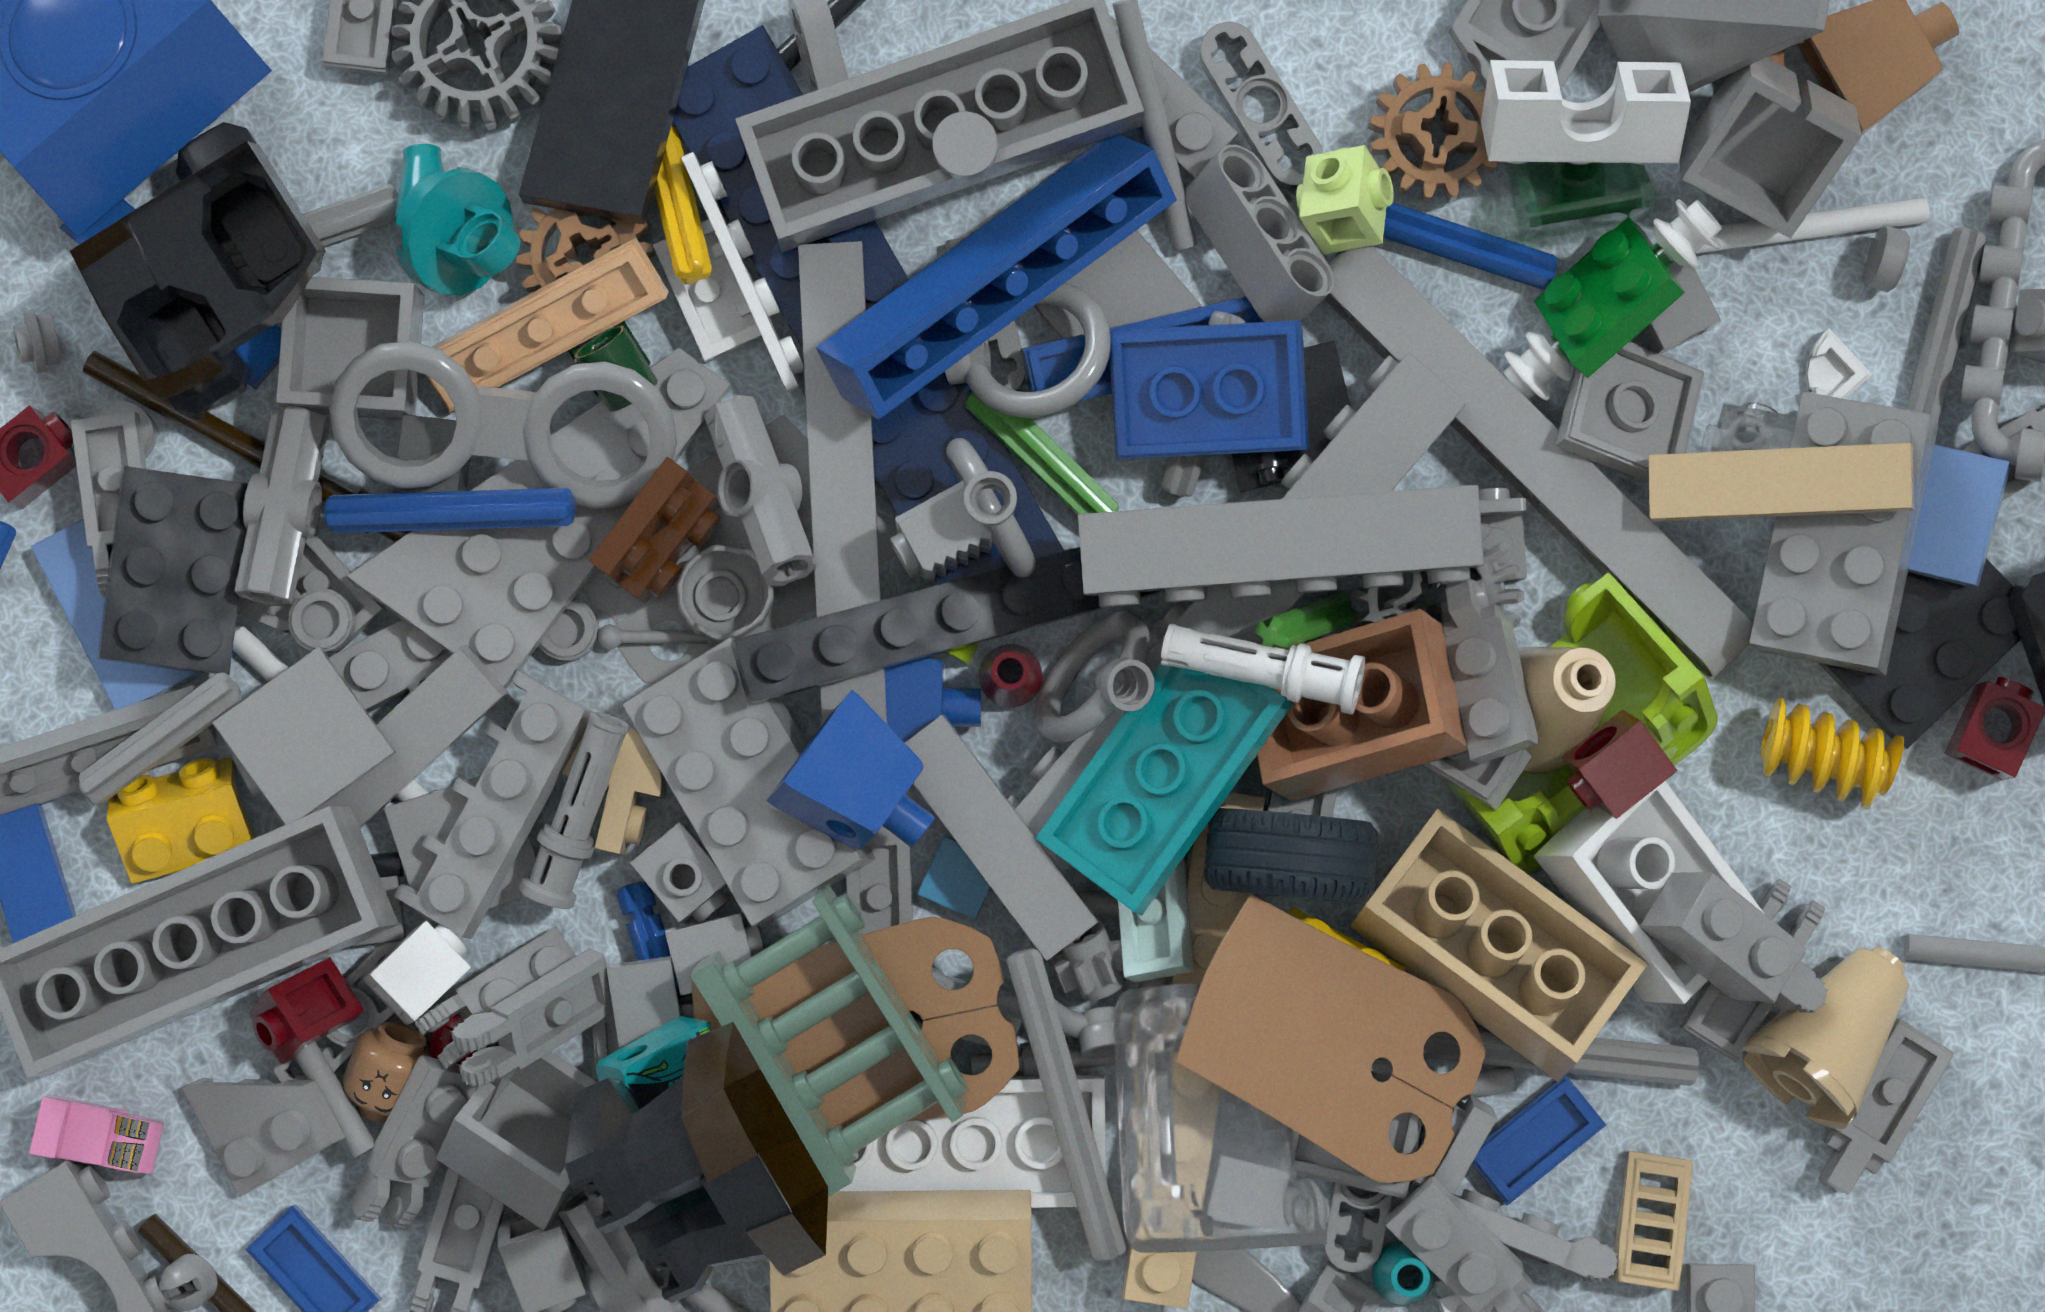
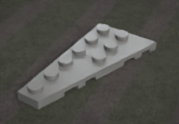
M681 348L676 349L650 367L658 379L655 386L661 392L674 415L677 446L672 459L674 462H677L706 423L704 418L706 412L715 403L722 402L731 389L730 383ZM600 401L551 435L552 447L561 462L577 475L596 481L619 479L635 471L647 457L650 448L648 424L639 409L633 404L617 411H609L604 402ZM514 460L471 491L540 489L548 487L541 482L529 461ZM576 504L574 522L568 526L411 531L347 575V578L355 586L451 655L458 648L467 645L506 689L511 683L510 680L516 669L521 670L596 570V567L588 559L630 504L624 507L592 509Z

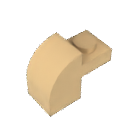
M629 728L628 733L625 735L609 779V789L595 844L596 849L620 855H626L628 843L639 845L642 837L647 808L637 806L639 795L644 794L665 799L666 794L665 777L639 733L632 728ZM584 733L561 774L565 777L569 776Z

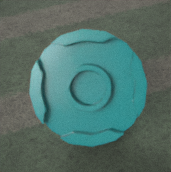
M457 167V169L445 173L436 170L426 174L409 190L397 214L396 225L403 227L401 237L403 250L396 248L399 263L410 279L441 295L462 296L481 288L494 275L506 269L513 262L520 249V237L513 229L511 204L498 183L486 175L469 168Z

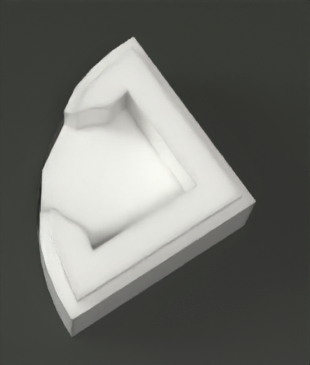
M1830 328L1819 337L1808 357L1805 374L1807 392L1846 399L1872 375Z

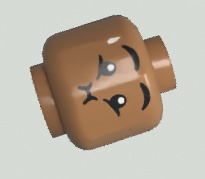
M383 1022L378 1028H371L358 1036L344 1073L342 1087L348 1098L357 1104L356 1110L359 1114L372 1121L386 1122L419 1056L432 1057L427 1046V1039L421 1032L405 1024Z

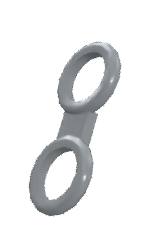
M413 341L382 343L354 357L336 379L329 405L333 437L348 462L373 481L400 489L431 487L457 474L472 455L529 461L544 485L548 488L570 489L575 497V503L592 509L624 507L633 502L667 456L673 459L677 446L674 415L659 389L635 370L609 362L575 364L548 378L538 392L475 386L465 368L437 348ZM408 369L428 375L445 389L454 404L457 425L453 438L442 451L426 459L404 461L385 455L368 441L359 426L357 413L359 395L371 379L387 371ZM604 390L623 396L639 409L648 424L650 448L647 457L635 471L619 479L596 481L577 475L561 462L552 447L550 434L551 420L553 414L565 400L580 392Z

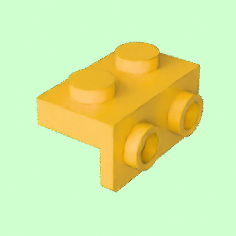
M232 757L216 761L211 758L197 759L187 763L179 771L155 778L149 775H142L108 800L107 822L131 884L181 871L255 838L236 786V767Z

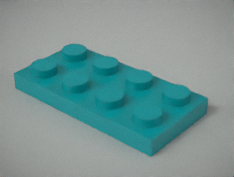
M1160 662L1152 673L1154 677V691L1149 702L1139 710L1125 711L1035 839L1134 913L1142 916L1294 702L1288 701L1287 697L1281 696V693L1274 688L1210 675L1196 670L1161 665Z

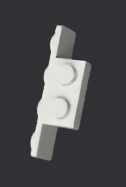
M694 152L682 156L684 165L709 218L701 222L712 266L711 274L708 279L698 280L694 285H686L681 281V278L674 274L666 239L653 244V248L704 361L708 362L763 337L787 392L792 393L801 389L796 375L804 371V363L791 335L779 340L770 316L779 313L780 310L765 277L753 282L743 259L754 253L739 220L737 219L727 224L717 200L728 195L713 162L710 161L701 165Z

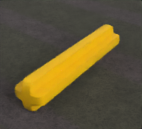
M671 125L654 192L674 274L681 278L684 284L694 285L698 280L708 279L712 266L690 176L681 158L684 156L679 132L674 125Z

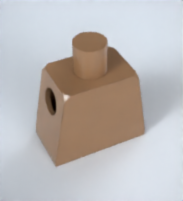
M1872 0L1828 15L1824 31L1805 39L1804 43L1797 44L1819 85L1856 106L1861 134L1864 135L1930 83L1943 70L1934 48L1958 36L1959 27L1953 13L1943 2H1939L1914 15L1906 0Z

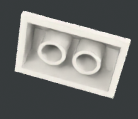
M1666 781L1617 819L1598 806L1591 812L1584 809L1567 822L1534 855V858L1572 908L1648 963L1633 985V988L1644 1002L1685 1004L1708 981L1640 927L1671 873L1713 872L1762 911Z

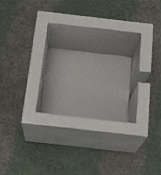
M1766 57L1726 77L1683 141L1679 160L1681 180L1791 239L1862 137L1857 108L1855 105L1809 80H1806L1802 88L1799 89L1795 72Z
M312 277L292 309L282 320L276 403L281 407L285 405L308 408L319 414L330 415L329 405L336 379L354 357L382 343L413 341L421 344L425 295L414 283ZM408 369L387 371L371 379L360 392L357 403L358 417L402 420V414L416 416L419 373Z
M550 1051L521 1070L515 1068L501 1078L494 1079V1082H490L488 1085H481L453 1119L436 1159L542 1230H545L574 1191L564 1164L575 1092L597 1082Z

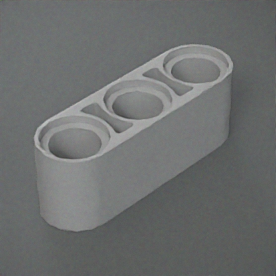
M1239 145L1223 147L1188 184L1185 190V198L1189 209L1264 322L1303 321L1332 292L1335 283L1331 268L1258 157L1247 148Z

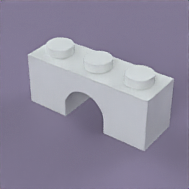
M1490 60L1481 117L1488 161H1505L1512 164L1526 162H1569L1579 165L1591 162L1633 163L1637 165L1679 163L1691 100L1682 65L1679 62H1617L1615 78L1609 90L1595 100L1576 103L1562 99L1554 61Z

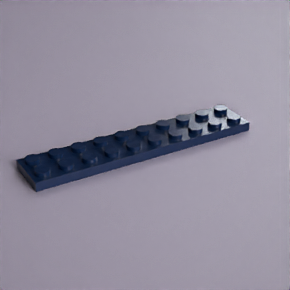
M761 25L687 67L673 124L689 152H694L701 165L710 161L713 162L728 195L717 201L729 222L739 220L754 253L749 257L761 278L765 277L778 308L803 350L798 247L785 252L781 251L735 120L741 116L803 95L765 27ZM875 220L808 243L862 241L866 310L909 280ZM944 371L882 418L877 419L872 416L875 478L897 516L960 483L948 460L946 451L949 442L956 438H963L974 447L988 471L999 472L1008 477L1013 483L1017 494V504L1013 515L1026 537L1035 559L1064 551L1004 444L966 408L965 401L972 393L967 383L950 385ZM993 489L1001 506H1003V496L1000 492ZM992 542L990 553L981 551L979 559L969 558L968 565L958 563L956 572L947 569L945 578L936 576L935 583L940 585L1007 567V564Z

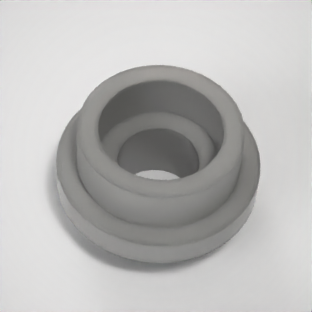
M34 309L23 311L24 324L13 326L20 362H32L36 374L46 372V365L61 363L59 343L52 314L36 315Z

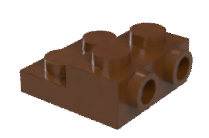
M667 456L588 561L644 605L652 595L661 599L680 576L682 568L676 563L691 543L700 548L717 528L721 517L715 513L720 507L719 500L714 494L696 482L688 471Z

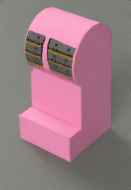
M43 1096L29 1154L54 1159L62 1158L129 1172L153 1174L164 1122L129 1114L126 1110L63 1096Z

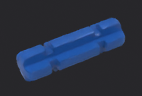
M645 881L635 882L618 889L616 896L622 915H628L630 923L625 925L637 961L671 956L660 914H654L652 908L657 905L652 889ZM676 978L678 997L680 1000L684 996H681L678 981Z

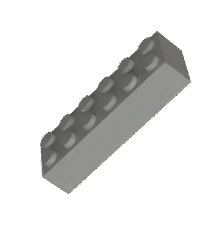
M1073 0L741 116L735 120L781 251L785 252L798 247V245L811 243L1139 128L1143 124L1144 108L1105 1ZM963 111L977 113L987 119L993 126L998 141L997 156L992 167L982 176L971 180H960L947 175L940 169L933 154V136L937 126L949 115Z
M1478 485L1078 514L1083 592L1088 596L1098 595L1099 607L1102 608L1141 605L1140 592L1164 591L1165 602L1167 603L1206 600V587L1231 586L1232 598L1271 595L1270 583L1297 581V593L1336 591V578L1362 576L1363 589L1404 585L1403 573L1427 571L1428 584L1462 582L1470 580L1469 568H1479L1484 565Z
M328 806L1 948L0 1013L26 1078L50 1075L399 925L351 806Z

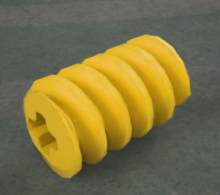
M1778 697L1770 712L1761 743L1760 756L1763 757V776L1770 778L1779 765L1783 763L1787 765V784L1795 786L1804 772L1808 771L1812 773V792L1819 794L1827 782L1833 779L1836 780L1837 800L1844 802L1853 788L1858 787L1861 788V808L1869 809L1879 794L1884 796L1888 792L1894 781L1903 755L1904 737L1894 736L1884 748V734L1881 729L1871 727L1860 739L1858 722L1847 719L1835 732L1833 714L1823 711L1811 724L1809 706L1799 703L1786 717L1784 698Z

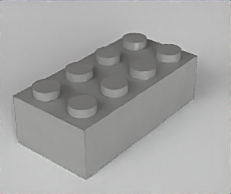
M1802 392L1791 448L1911 443L1913 445L1914 511L1776 517L1749 642L1759 652L1886 676L1908 573V565L1939 427L1932 414Z
M729 637L622 705L752 927L772 923L813 898L820 888L827 884L831 887L844 879L848 874L862 868L876 858L869 846L865 845L860 850L852 849L775 808L766 801L808 743L781 697L748 705L730 644L734 639L738 638Z

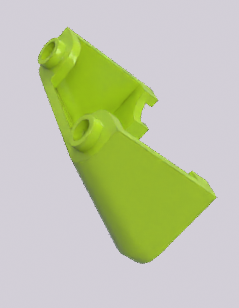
M1609 572L1595 583H1587L1576 589L1568 598L1565 606L1567 611L1563 618V625L1567 633L1549 647L1589 648L1602 654L1612 666L1616 681L1615 691L1596 729L1623 709L1641 720L1673 765H1677L1708 739L1718 722V716L1705 677ZM1567 765L1548 773H1521L1497 810L1492 809L1441 778L1499 854L1528 875L1542 868L1534 858V855L1567 822L1586 809L1566 783V780L1574 775Z

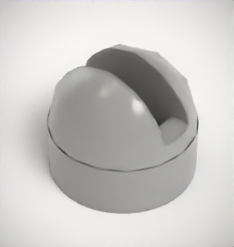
M185 1254L176 1259L165 1269L159 1282L160 1291H164L168 1297L166 1303L177 1311H191L200 1307L213 1297L218 1285L213 1267L204 1258L195 1254ZM192 1280L196 1289L186 1291L182 1285Z

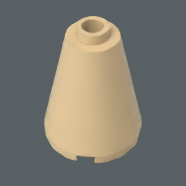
M1576 647L1518 648L1539 740L1538 744L1525 748L1532 758L1522 773H1548L1566 766L1567 764L1561 757L1595 731L1614 694L1616 683L1612 666L1602 654L1595 650Z
M1874 947L1871 951L1863 948L1856 949L1821 978V981L1825 982V989H1828L1824 1001L1825 1005L1815 1010V1013H1803L1794 1009L1793 1012L1781 1011L1749 1038L1742 1051H1748L1743 1057L1745 1066L1760 1084L1784 1104L1788 1105L1791 1099L1796 1097L1811 1106V1109L1805 1115L1808 1119L1833 1129H1846L1858 1113L1909 989V982L1903 974L1906 970L1904 964L1895 955L1880 947Z

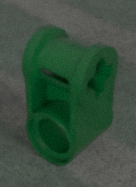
M625 321L596 336L583 347L575 346L568 350L576 364L609 362L635 370L654 386L658 382V379L649 367L651 362ZM604 390L593 391L597 397L600 396L609 411H617L632 404L621 395Z

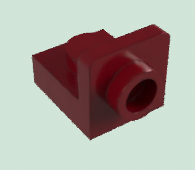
M328 957L267 989L250 1009L249 1014L253 1020L254 1033L260 1044L266 1050L272 1051L279 1063L284 1065L293 1060L304 1047L356 1020L363 1013L364 1009L331 957Z

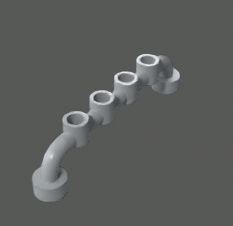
M2045 139L2028 146L2015 159L2009 175L2008 186L1994 185L1989 223L2002 225L1998 246L1985 244L1979 281L1992 284L1989 306L1975 305L1970 336L1971 343L1983 344L1979 367L1966 365L1960 401V403L1973 404L1971 416L1972 433L1979 447L1990 457L2009 461L2011 465L2016 466L2015 479L2041 482L2045 460V431L2022 428L2020 440H2013L2005 437L2000 432L1997 419L2034 181L2037 172L2045 166Z

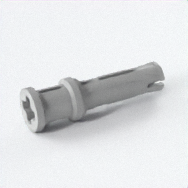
M591 712L588 717V724L573 766L569 772L552 822L545 823L544 827L540 828L537 841L541 846L531 874L522 878L519 885V891L531 900L558 909H571L574 907L576 895L572 890L583 860L591 858L594 851V841L589 834L608 787L609 779L625 735L630 728L626 722L619 718L600 712Z

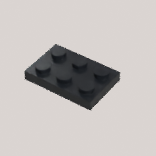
M129 466L122 468L97 659L214 675L222 672L227 675L230 674L239 596L235 592V586L247 534L243 519V509L248 483Z
M1987 558L1978 589L1908 572L1886 676L1821 663L1818 664L1891 739L1896 735L1903 736V750H1906L2021 640L2008 604V599L2014 586Z

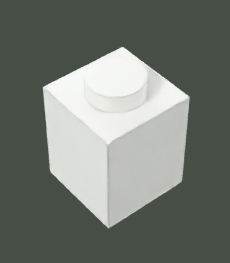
M425 921L410 932L362 980L405 1025L415 1022L471 967L462 958L467 949L460 939L450 929L440 924L434 929Z

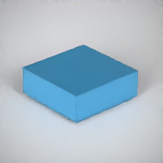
M943 836L917 894L976 920L991 887L957 841Z

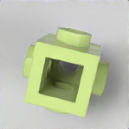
M1365 145L1340 148L1331 152L1306 156L1303 184H1299L1297 187L1296 200L1299 218L1322 253L1330 254L1383 244L1386 207L1392 204L1394 197L1393 185L1388 171L1385 168H1379Z

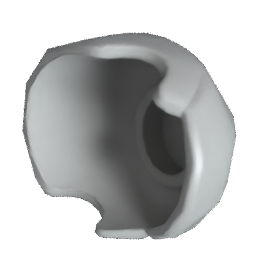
M724 545L710 546L702 550L700 554L694 555L684 564L676 582L678 613L693 632L714 641H725L729 637H746L763 625L774 603L773 586L766 585L754 552L750 548Z

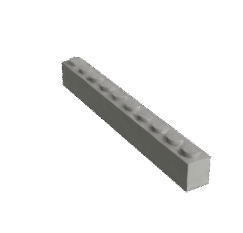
M1410 352L1399 363L1389 355L1364 384L1373 393L1356 412L1347 404L1322 434L1331 442L1314 461L1305 453L1280 483L1289 490L1282 499L1393 491L1468 402ZM1297 581L1270 583L1271 595L1232 598L1231 586L1206 587V600L1194 601L1189 607L1183 602H1176L1154 629L1163 638L1147 655L1145 664L1152 673L1160 664L1163 641L1169 624H1175L1180 627L1187 626L1199 632L1261 644L1263 638L1255 634L1259 621L1289 611L1304 593H1297ZM1121 671L1114 678L1121 685L1114 694L1119 693L1125 684V677ZM1115 709L1096 728L1075 739L1064 753L1053 746L1030 772L1029 775L1038 783L1022 802L1014 795L1008 798L1035 836L1039 834L1125 711ZM1043 845L1064 873L1070 864Z

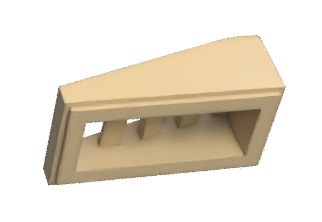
M1628 1150L1613 1248L1614 1253H1618L1616 1255L1617 1260H1619L1617 1262L1618 1269H1615V1275H1610L1609 1278L1624 1283L1679 1291L1693 1166L1692 1160ZM1640 1172L1675 1177L1674 1190L1639 1185ZM1638 1198L1672 1203L1670 1216L1637 1211ZM1635 1224L1668 1229L1666 1241L1634 1237ZM1632 1250L1664 1255L1663 1267L1631 1263Z

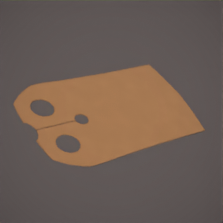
M1250 894L1217 948L1204 974L1175 1062L1271 1116L1364 1176L1377 1182L1392 1183L1412 1181L1434 1174L1455 1135L1451 1128L1452 1108L1465 1095L1473 1093L1486 1049L1475 1023L1464 1005L1454 995L1368 955ZM1437 1032L1451 1034L1459 1045V1061L1455 1068L1448 1073L1439 1074L1433 1072L1424 1060V1045L1428 1038ZM1380 1057L1388 1059L1393 1068V1076L1384 1082L1375 1080L1371 1073L1372 1063ZM1409 1112L1421 1119L1425 1127V1139L1419 1150L1413 1154L1405 1155L1398 1153L1392 1147L1388 1131L1390 1123L1396 1116Z
M938 917L920 918L862 934L861 936L907 1009L918 1013L922 1020H924L921 1031L941 1062L947 1058L951 1059L953 1044L965 1035H977L989 1043L992 1050V1060L989 1067L977 1075L961 1073L969 1089V1092L962 1095L966 1100L964 1114L984 1106L1004 1089L1019 1070L1018 1046L1014 1023L1008 1022L1002 1016L997 1005V994L1000 985L1005 980L992 939L967 925ZM837 941L824 944L754 986L755 993L749 999L762 1019L768 1015L776 1019L852 973L855 969ZM948 949H957L964 952L973 963L971 981L965 987L958 990H948L941 987L932 975V965L935 958L941 952ZM691 979L694 1019L709 1021L712 1030L721 1027ZM868 993L788 1041L789 1049L784 1051V1054L796 1073L805 1070L810 1074L890 1024L871 994ZM902 1048L822 1096L824 1103L819 1106V1109L831 1128L839 1124L844 1129L919 1084L924 1078L906 1049ZM938 1102L908 1121L946 1117L947 1114Z

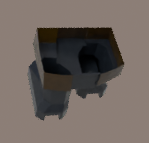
M222 122L194 138L178 151L176 175L180 182L70 250L78 270L101 314L142 380L162 399L168 398L174 409L180 414L200 419L206 416L205 411L235 392L242 394L246 391L251 369L238 347L276 323L280 324L312 276L321 270L323 256L326 252L250 131L245 127ZM232 239L237 249L227 252L222 242ZM240 252L247 265L237 268L229 255Z
M734 1022L688 1040L683 1077L644 1107L622 1081L606 1078L575 1092L564 1164L573 1190L582 1186L590 1200L602 1196L604 1199L602 1214L594 1219V1224L598 1230L607 1234L633 1222L632 1237L640 1260L643 1262L650 1259L657 1271L667 1267L670 1269L668 1286L662 1288L661 1295L664 1300L674 1303L701 1291L715 1267L769 1259L783 1275H786L826 1255L828 1185Z

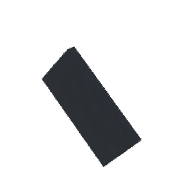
M572 0L518 194L523 203L645 225L705 0Z

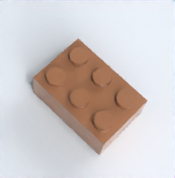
M1417 609L1305 643L1311 646L1312 653L1349 661L1354 655L1365 657L1364 676L1358 702L1353 715L1341 712L1340 705L1304 697L1298 703L1294 702L1257 754L1263 785L1288 800L1295 801L1468 751L1443 625L1422 609Z

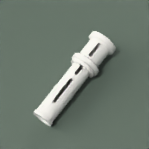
M1169 624L1161 652V665L1186 668L1242 682L1265 685L1281 690V696L1287 697L1288 701L1298 703L1304 697L1340 705L1341 712L1352 715L1360 695L1365 669V657L1354 655L1349 661L1312 653L1311 646L1306 644L1292 645L1290 650L1222 635L1199 632L1175 624Z

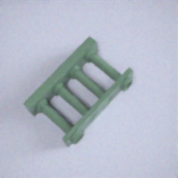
M827 884L817 890L812 901L820 913L819 917L740 965L735 960L727 964L720 951H717L697 963L690 977L720 1025L724 1026L731 1022H734L828 1185V1194L831 1196L852 1183L857 1168L853 1161L858 1158V1150L938 1102L950 1121H956L964 1114L966 1100L962 1095L969 1092V1089L961 1072L950 1058L942 1062L940 1061L861 936L859 930L865 927V923L853 901L845 893L837 897L830 885ZM835 938L855 971L778 1018L773 1019L768 1015L762 1019L749 999L755 993L753 987ZM870 993L890 1025L812 1073L808 1074L805 1070L796 1073L784 1054V1051L789 1049L788 1041ZM905 1048L924 1080L843 1129L839 1124L831 1128L819 1109V1106L824 1103L822 1096L900 1049Z

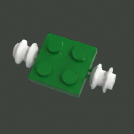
M1677 199L1675 202L1679 216L1670 224L1657 218L1654 220L1655 239L1658 242L1654 245L1644 230L1628 216L1615 229L1604 233L1587 254L1568 271L1556 276L1548 284L1545 291L1534 300V303L1553 332L1551 336L1553 341L1546 335L1528 332L1526 337L1529 349L1524 354L1519 356L1509 351L1505 353L1510 366L1504 370V374L1528 400L1535 394L1545 401L1549 400L1550 396L1546 384L1554 377L1569 382L1571 380L1570 362L1588 379L1685 293L1669 267L1675 261L1680 266L1697 269L1699 264L1696 251L1704 244L1716 249L1721 247L1714 235L1722 227L1698 200L1688 207L1680 199Z

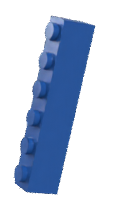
M1121 134L1099 141L815 347L841 397L877 419L882 418L1176 202V196L1154 149Z

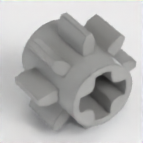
M1099 921L1052 957L1053 968L1064 993L1078 988L1083 999L1089 1001L1099 1000L1116 993L1126 982L1123 973L1119 927L1107 933L1103 923Z

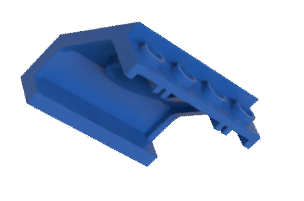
M0 0V152L69 229L79 237L272 70L211 0Z

